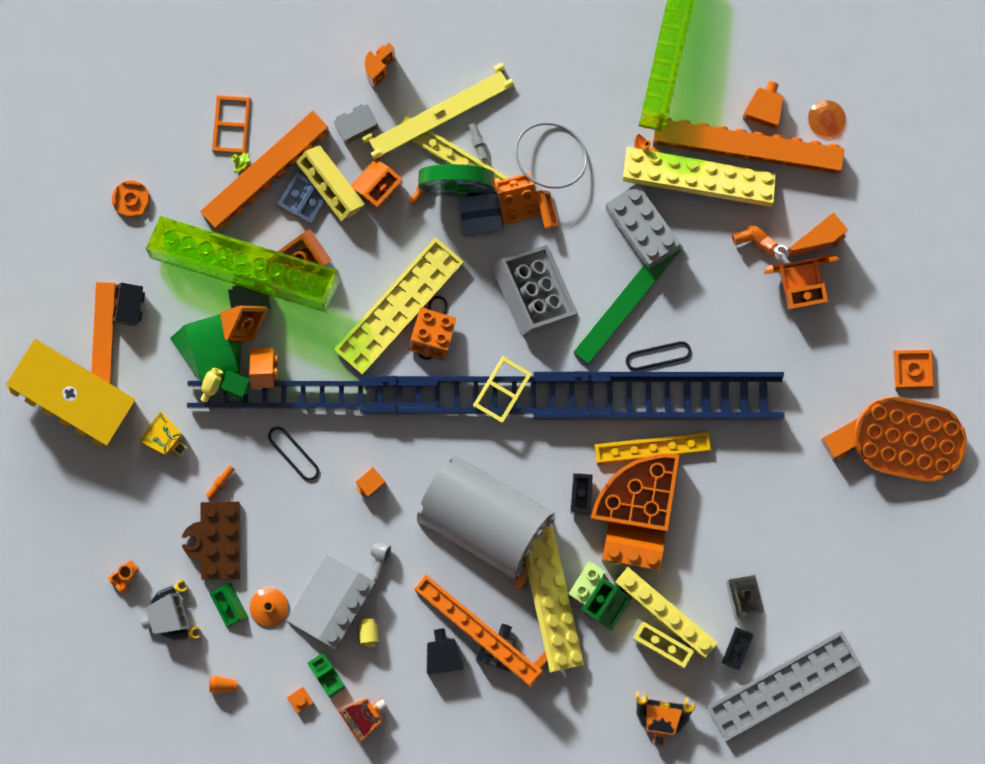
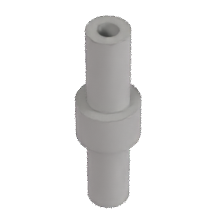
M470 124L469 129L473 138L471 140L473 147L477 149L480 161L486 160L487 155L483 147V138L479 135L476 124Z

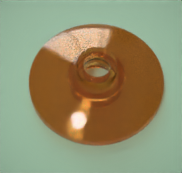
M831 100L817 102L812 106L808 114L810 128L814 133L822 137L837 135L841 132L846 122L843 108ZM829 114L831 119H825L824 115Z

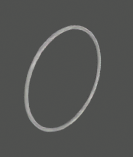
M551 122L536 123L526 128L516 141L515 159L521 172L537 185L551 189L565 188L576 183L586 170L587 152L583 142L572 130L563 125ZM553 125L570 132L579 141L584 152V167L580 175L572 182L560 186L545 185L531 178L522 168L517 154L519 141L528 130L536 126Z

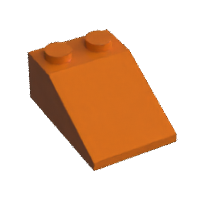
M833 212L788 249L785 256L790 258L827 250L832 246L836 248L846 238L845 234L848 229Z
M309 229L264 260L260 265L279 293L283 295L329 263L331 258L311 229Z

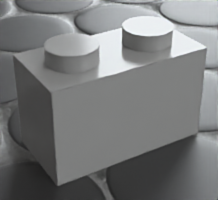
M363 104L358 105L353 109V112L349 114L343 113L336 117L337 120L334 121L335 127L345 145L379 128L368 104L364 106Z

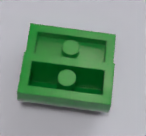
M602 577L587 602L581 608V611L612 631L632 597Z

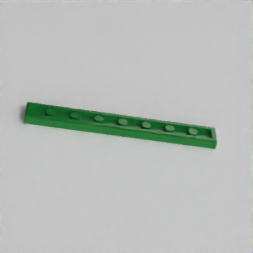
M681 245L679 251L650 270L644 264L573 353L589 364L682 250L683 246Z

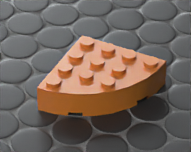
M658 454L635 460L621 468L601 490L594 504L590 521L666 533L669 526L679 455Z

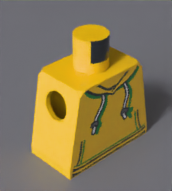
M161 411L138 439L143 445L167 457L172 451L181 457L187 450V447L180 442L184 435Z

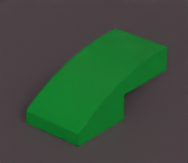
M324 652L308 662L309 667L329 698L346 688Z

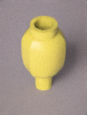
M212 368L206 374L202 383L203 395L201 401L207 403L210 396L218 392L223 382V371L220 369Z

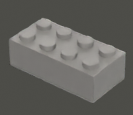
M638 184L633 185L606 203V211L648 270L680 250V241Z

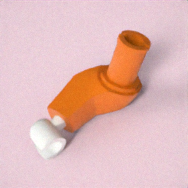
M749 226L745 231L732 234V241L735 246L751 241L758 249L771 256L775 254L778 260L782 259V253L787 255L786 246H778L772 238L757 226Z

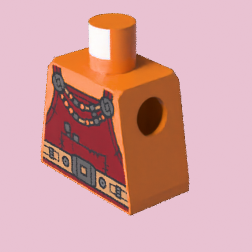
M365 698L338 712L360 743L383 721L379 713L388 707L382 698L371 704L368 698Z

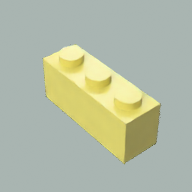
M644 621L640 624L632 640L682 669L685 668L694 652Z

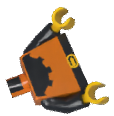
M636 692V715L641 726L646 728V731L654 732L653 744L664 746L666 734L674 735L680 732L688 723L692 711L695 710L696 701H694L693 705H688V698L685 699L683 708V704L648 699L647 692H645L644 697H639L638 692Z

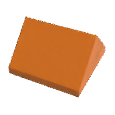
M237 306L220 312L224 338L227 341H254L268 308L263 306Z

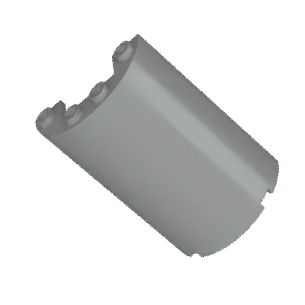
M452 457L449 460L451 463L449 465L444 464L429 485L421 501L423 509L417 513V522L516 580L525 571L526 567H524L525 562L523 559L531 554L533 550L532 544L535 540H539L543 533L542 529L546 530L547 527L553 525L556 519L554 517L555 513L459 457Z

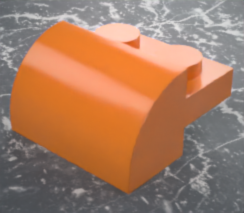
M390 43L386 46L382 45L376 51V56L371 51L366 55L364 63L366 77L374 89L388 76L386 67L396 58L395 48Z

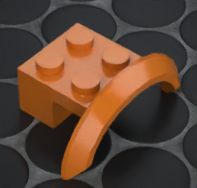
M827 254L801 261L769 265L764 274L780 273L787 310L824 304L828 302L825 283L821 281L818 265L839 260V258L832 254Z

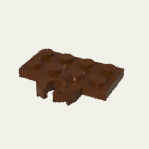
M200 502L201 521L192 523L182 534L184 539L194 536L197 542L192 547L183 544V550L190 558L201 561V580L240 579L239 502Z

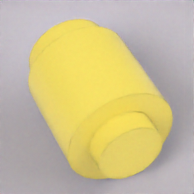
M375 619L360 620V625H358L360 644L364 645V648L376 647L375 643H379L378 624L375 623Z

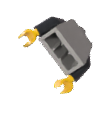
M184 580L178 581L175 587L170 586L156 593L151 600V605L146 607L148 616L141 619V625L144 629L151 628L154 634L159 633L162 638L172 641L188 639L190 636L192 638L200 637L192 634V631L200 629L199 627H193L190 631H187L190 626L180 593H185L188 587L185 589H179L178 587L180 584L185 583Z

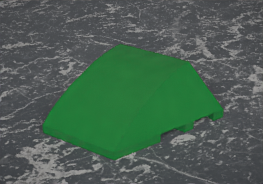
M221 314L185 324L170 337L201 383H203L206 374L212 368L223 371V378L228 370L236 374L239 373L241 341H227L224 338Z

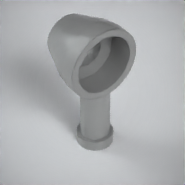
M375 543L373 545L371 555L377 559V563L371 575L372 578L381 579L380 575L384 563L387 562L390 556L391 545L385 543Z

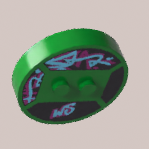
M462 164L427 166L419 170L418 188L427 193L444 196L484 195L495 190V172L479 166Z

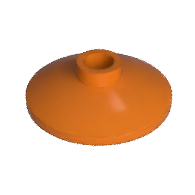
M275 588L259 590L254 594L250 602L252 618L263 626L271 627L278 625L287 616L289 607L287 598L281 591ZM267 603L272 604L271 610L265 609Z

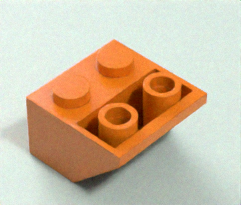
M374 159L353 182L351 187L379 212L403 185V179L391 168Z

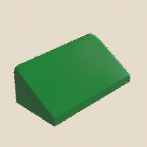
M231 583L225 584L209 593L227 628L248 617Z

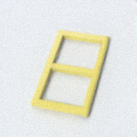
M502 356L473 407L503 423L532 373ZM503 362L527 375L516 394L493 382ZM490 385L513 398L502 417L479 405Z

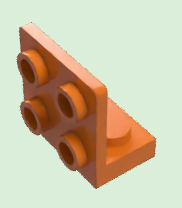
M524 174L495 182V191L505 225L541 215L534 182L529 180Z
M421 307L407 350L444 361L456 318Z

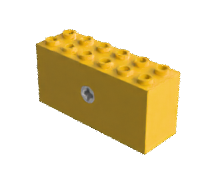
M37 339L33 340L6 383L9 393L16 397L20 394L25 397L24 402L32 407L40 406L42 413L49 417L55 415L59 418V423L67 428L69 425L76 428L75 432L84 438L88 435L93 438L91 442L99 447L108 445L135 401L133 397ZM70 390H73V395L75 397H70L69 399H67L65 392H70Z

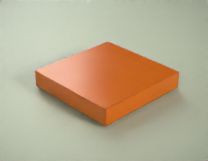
M932 350L893 351L895 389L934 388Z

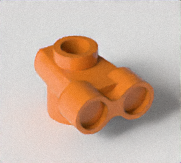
M129 560L126 564L121 565L116 573L113 572L107 580L121 593L125 594L130 588L129 584L140 568L132 560ZM128 569H130L131 571L130 575H128L127 573Z

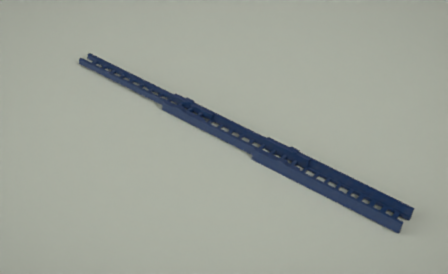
M533 372V376L527 382L531 383V408H517L516 400L509 414L533 415V420H783L785 413L768 412L767 382H783L784 372ZM360 376V381H275L274 387H281V403H267V388H262V403H248V394L243 395V403H229V397L226 396L227 392L224 391V403H210L209 398L207 403H187V408L360 409L361 414H486L474 407L459 408V383H473L474 404L478 398V383H487L490 376ZM495 376L493 382L496 384L512 383V393L516 394L517 383H522L526 376ZM187 381V386L202 387L201 381ZM612 382H627V412H613ZM632 382H646V412H632ZM651 382H665V412H651ZM670 382H684V412H670ZM691 382H702V412H691ZM710 382H721V412H710ZM729 382H740V412H729ZM748 382H759L760 412H748ZM440 383H454V408H440ZM536 383H550V408H536ZM555 383H569V408H555ZM574 383H588V408H574ZM593 383H607L608 408H593ZM287 387H301L300 403H286ZM306 387H320V403H306ZM325 387H339V403H325ZM344 387H358V403H344ZM363 387H377L376 403H363ZM383 387H397L396 403H383ZM402 387H416V403H402ZM421 387H435V403H421ZM493 387V408L486 409L494 414H504L507 408H497L498 389Z

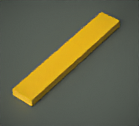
M709 432L594 445L596 464L638 460L658 454L685 455L711 452Z

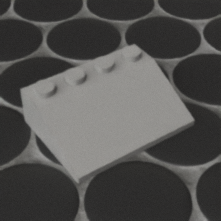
M547 245L503 258L491 267L521 336L536 332L577 314Z
M326 554L286 621L337 650L374 589L376 582Z

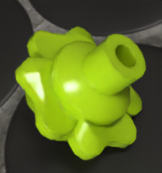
M243 153L241 156L236 154L232 156L231 160L234 162L235 173L244 172L250 167V154Z

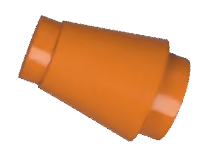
M217 675L209 678V692L214 694L237 692V680Z

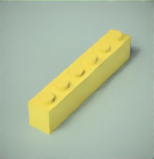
M629 567L615 581L614 584L632 597L634 601L703 659L716 646L717 642Z

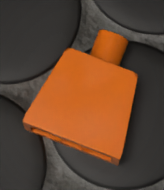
M768 81L766 89L758 87L742 118L777 129L783 96L776 93L779 84Z

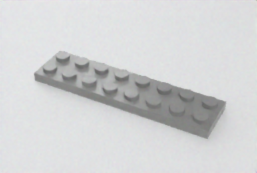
M840 631L706 708L724 740L728 741L857 668L861 663L845 635Z

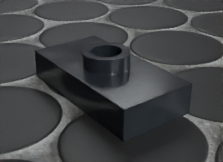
M735 627L721 664L740 671L754 634Z

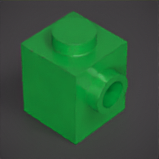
M228 370L219 389L227 392L226 396L230 398H241L249 392L251 384H248L250 379Z

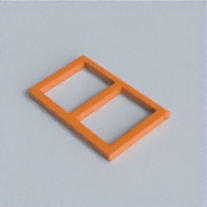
M217 95L212 151L246 153L250 97ZM220 101L246 102L245 123L219 121ZM218 126L243 127L242 149L216 147Z

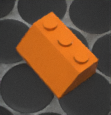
M608 523L601 561L659 572L664 550L665 534Z

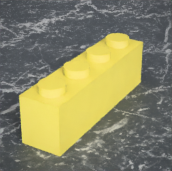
M320 145L305 151L296 161L340 221L356 215L365 205Z

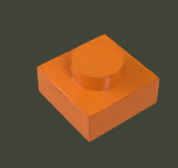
M301 687L287 697L297 714L314 703L304 687Z

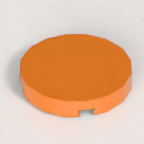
M127 180L114 189L112 204L116 212L121 216L137 218L148 209L150 195L142 183L135 180Z

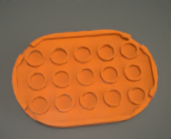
M883 397L870 403L859 415L854 428L855 448L860 458L869 467L882 473L919 481H937L943 479L952 471L954 472L962 462L967 447L965 429L953 412L938 405L902 397Z

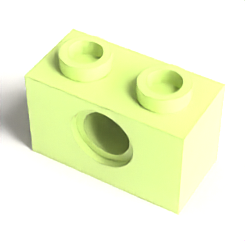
M588 561L568 596L584 605L605 571Z

